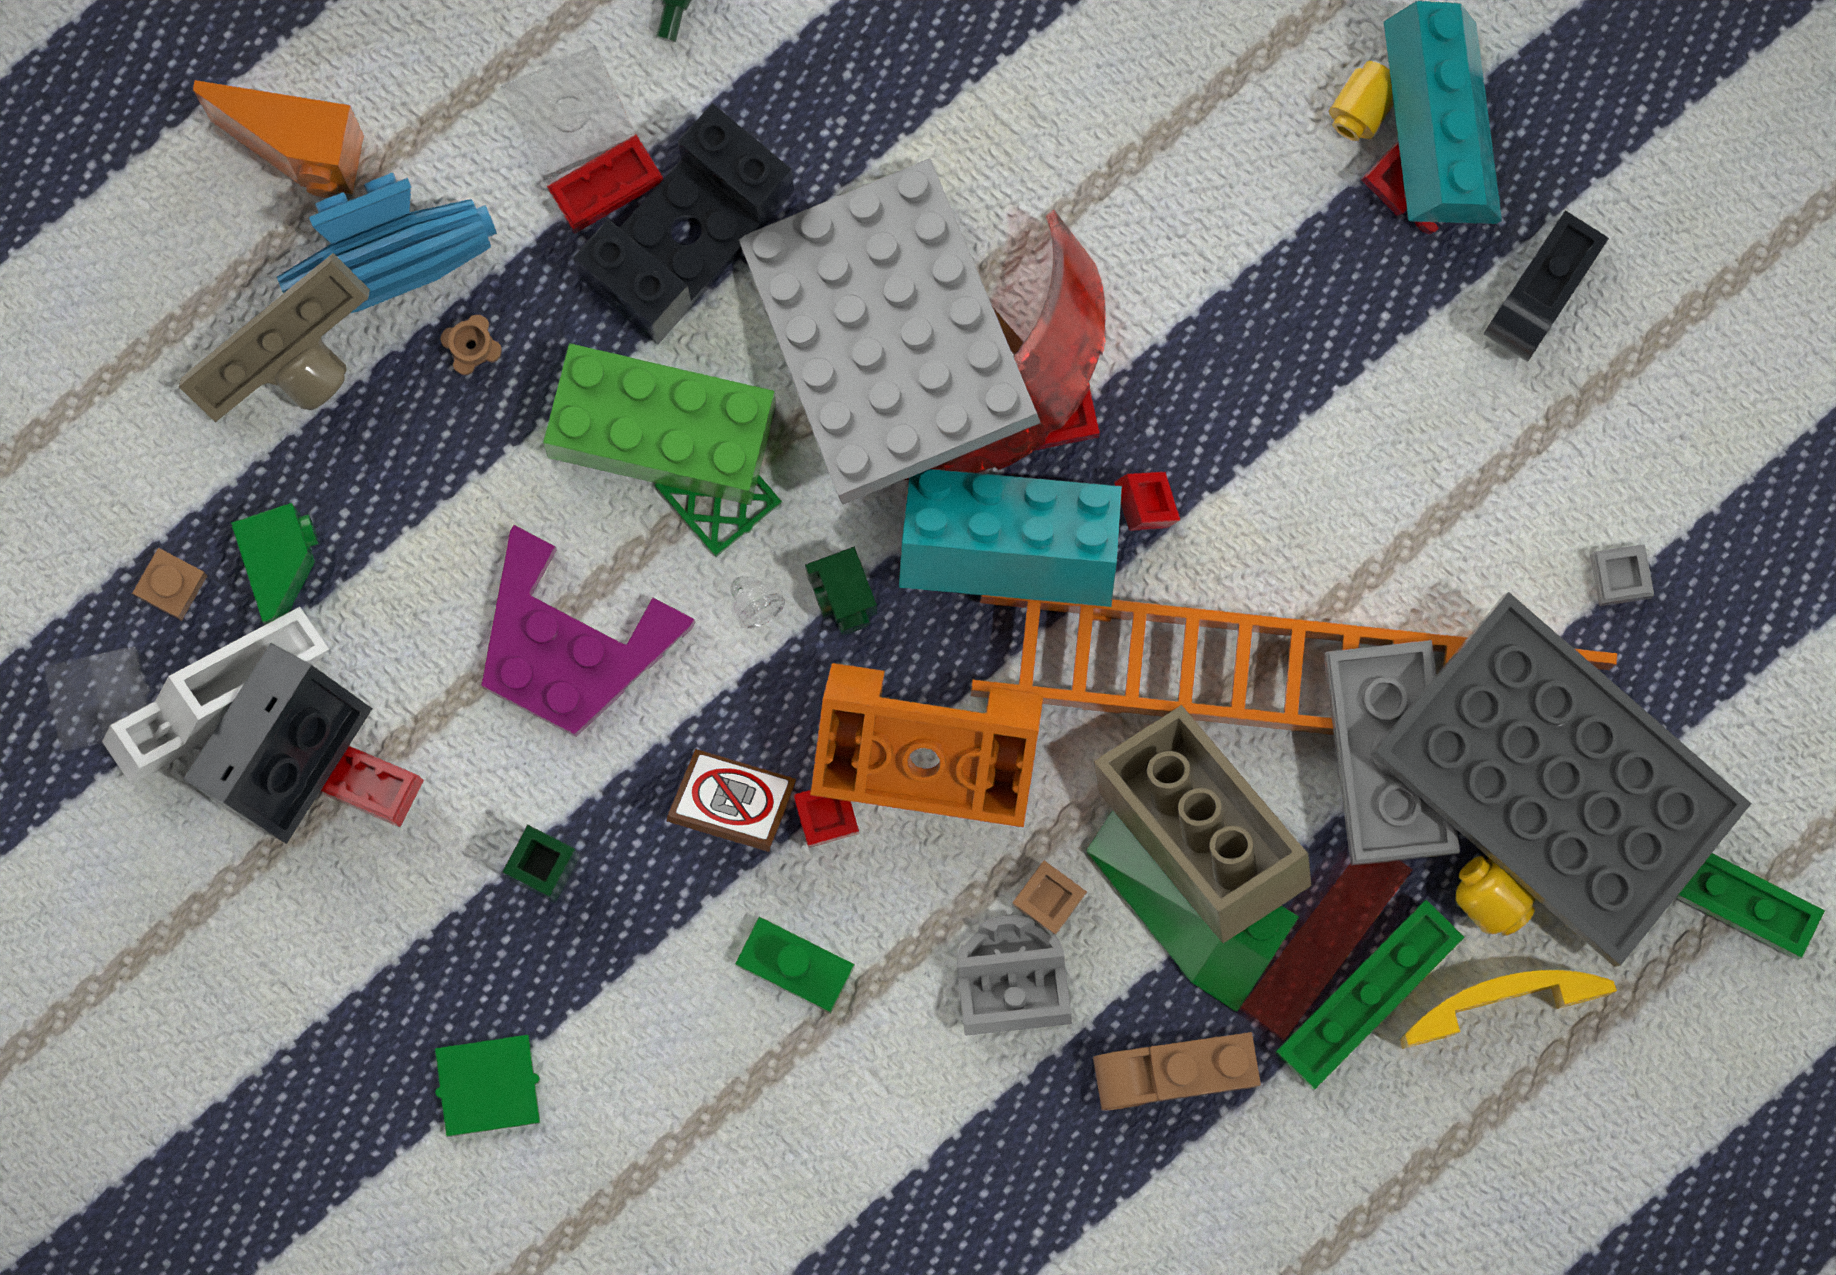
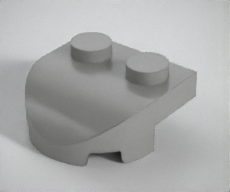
M1007 915L992 918L981 923L978 927V932L969 939L965 946L961 945L958 953L957 968L965 1036L1072 1024L1065 970V955L1062 945L1055 934L1051 937L1047 932L1035 926L1034 920L1031 918Z

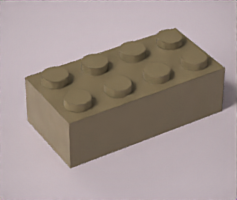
M1182 705L1094 760L1099 794L1222 943H1225L1311 886L1309 856L1306 850Z

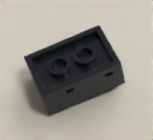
M270 643L183 780L244 820L287 844L373 708L312 664Z

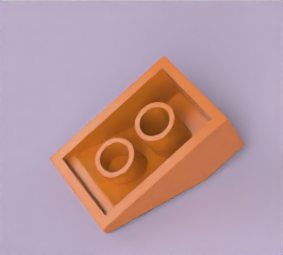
M194 81L193 91L211 122L300 186L307 187L306 191L308 193L323 198L335 196L338 192L353 195L364 134L350 105L204 81Z

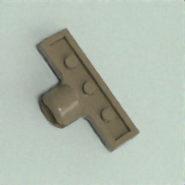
M332 253L183 375L178 387L214 422L221 419L257 388L267 383L277 385L301 409L314 410L338 391L345 381L344 374L347 371L346 364L322 342L321 337L365 302L369 297L370 289Z

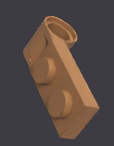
M1252 1032L1118 1051L1093 1057L1102 1111L1261 1086Z

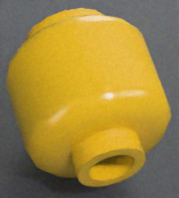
M1476 857L1468 862L1460 871L1459 878L1461 882L1456 890V902L1485 934H1513L1532 918L1535 912V907L1533 906L1535 897L1490 858Z

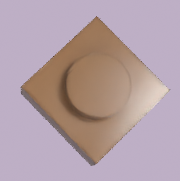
M158 548L132 594L138 599L182 621L206 580L207 575L202 570Z
M1044 860L1012 902V906L1033 919L1034 922L1050 934L1057 935L1085 897L1087 891Z

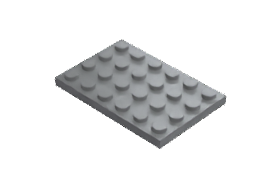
M931 158L749 233L739 240L832 482L843 505L1041 423Z

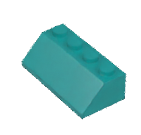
M1415 1L1383 21L1408 220L1413 222L1497 224L1502 221L1477 24L1461 3Z

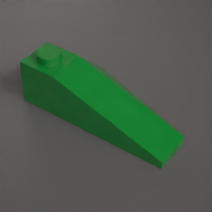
M1113 810L1085 851L1121 897L1128 902L1148 927L1149 932L1157 942L1165 948L1190 983L1234 1012L1238 1011L1299 918V916L1281 905L1225 943H1222Z

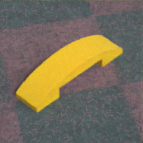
M1536 970L1500 976L1476 984L1446 999L1416 1021L1399 1040L1402 1049L1455 1036L1460 1032L1455 1013L1551 989L1556 1008L1560 1009L1609 996L1617 991L1613 980L1598 975L1566 970Z

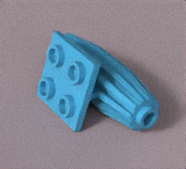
M390 173L365 183L366 195L348 201L343 192L315 203L318 214L310 216V222L313 228L331 244L278 275L277 280L282 292L285 293L334 253L370 289L368 299L351 313L359 312L442 278L491 248L488 237L496 235L497 232L486 205L476 208L472 199L409 212L412 188L408 178L397 182L394 173Z

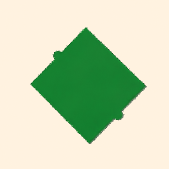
M529 1035L435 1048L440 1087L436 1089L435 1094L442 1099L446 1137L541 1123L536 1084L540 1082V1076L534 1073Z

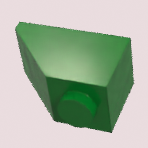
M292 503L231 523L262 622L265 625L289 613L315 563L311 547L318 545L319 541L310 515L300 516V513Z

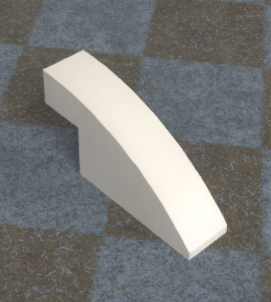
M300 607L168 676L155 702L110 725L102 743L131 785L164 767L211 737L270 643L312 665L327 654L329 648Z

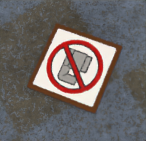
M695 749L666 822L770 852L795 787L796 779Z

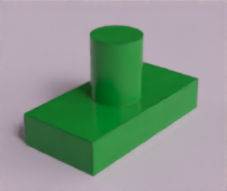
M759 916L735 966L831 1014L855 964Z

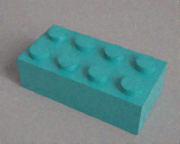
M928 469L909 477L902 538L899 588L1111 607L1117 564L1122 486Z

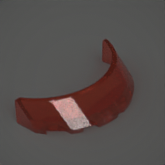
M1054 209L1045 216L1050 228L1053 248L1052 275L1047 298L1035 326L1022 346L1013 355L1041 423L930 469L979 473L993 467L999 471L1012 465L1043 445L1049 433L1060 429L1077 410L1091 387L1089 381L1096 368L1099 356H1103L1107 334L1105 328L1106 306L1103 284L1096 263Z

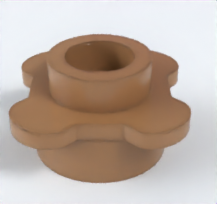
M473 315L469 320L462 321L453 328H446L441 335V343L443 347L450 349L455 359L453 367L461 375L473 373L476 366L486 361L496 362L502 354L501 345L492 340L488 332L489 322L482 315ZM468 341H475L476 347L468 349L466 347Z

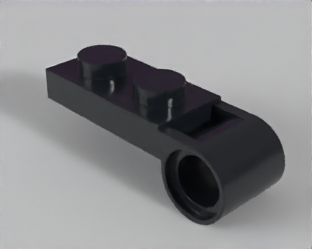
M1565 210L1511 293L1493 317L1484 335L1528 362L1607 243L1609 237Z

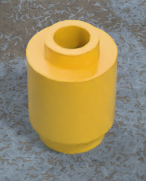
M1367 61L1362 68L1354 70L1329 109V114L1334 120L1332 126L1339 134L1352 141H1358L1360 137L1365 139L1373 138L1394 105L1390 69L1380 63Z

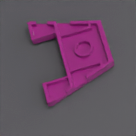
M513 525L507 544L481 686L492 694L577 737L625 692V689L647 668L650 669L659 661L663 654L677 640L689 633L696 622L694 618L652 597L628 643L623 644L542 602L532 595L557 549L545 540Z

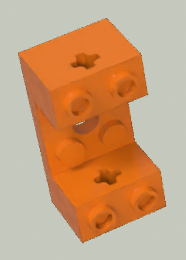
M832 663L822 701L810 795L1024 828L1044 695L991 687L986 713L882 698L885 671ZM920 748L930 749L937 754L940 762L932 768H920L912 762L910 754Z

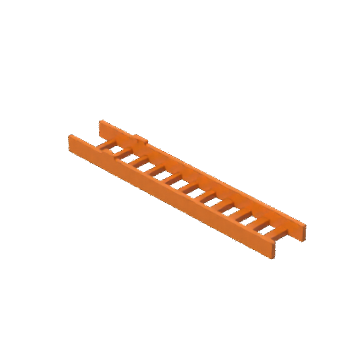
M981 595L980 603L1027 608L1019 685L973 680L971 696L989 698L990 688L994 687L1044 695L1043 704L1159 717L1167 715L1182 705L1192 718L1197 721L1334 735L1332 718L1298 714L1305 638L1342 642L1341 650L1357 649L1359 644L1384 646L1432 640L1433 651L1445 653V665L1468 637L1112 600L1111 607ZM1040 610L1079 614L1072 690L1032 686ZM1111 619H1132L1125 696L1086 692L1093 621L1111 622ZM1146 621L1185 625L1178 702L1139 697ZM1199 627L1238 631L1231 707L1192 703ZM1252 632L1291 636L1284 713L1245 709ZM1575 649L1597 669L1610 670L1617 664V653Z

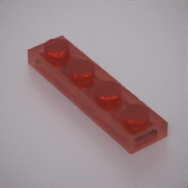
M1401 860L1351 866L1350 863L1240 1009L1281 1041H1284L1411 873L1412 869Z

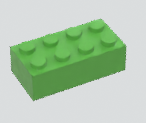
M569 343L543 445L549 459L752 505L776 410L775 391Z

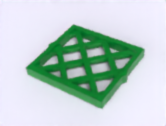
M760 475L758 476L757 484L766 494H754L753 501L767 503L766 508L753 519L746 518L747 504L740 503L739 518L720 516L721 498L660 483L655 485L657 490L715 557L720 555L745 533H750L753 526L782 503L781 499ZM671 494L689 496L688 512L683 509ZM696 496L715 498L713 516L694 514ZM695 522L713 523L711 540ZM719 524L738 525L736 533L725 542H718Z

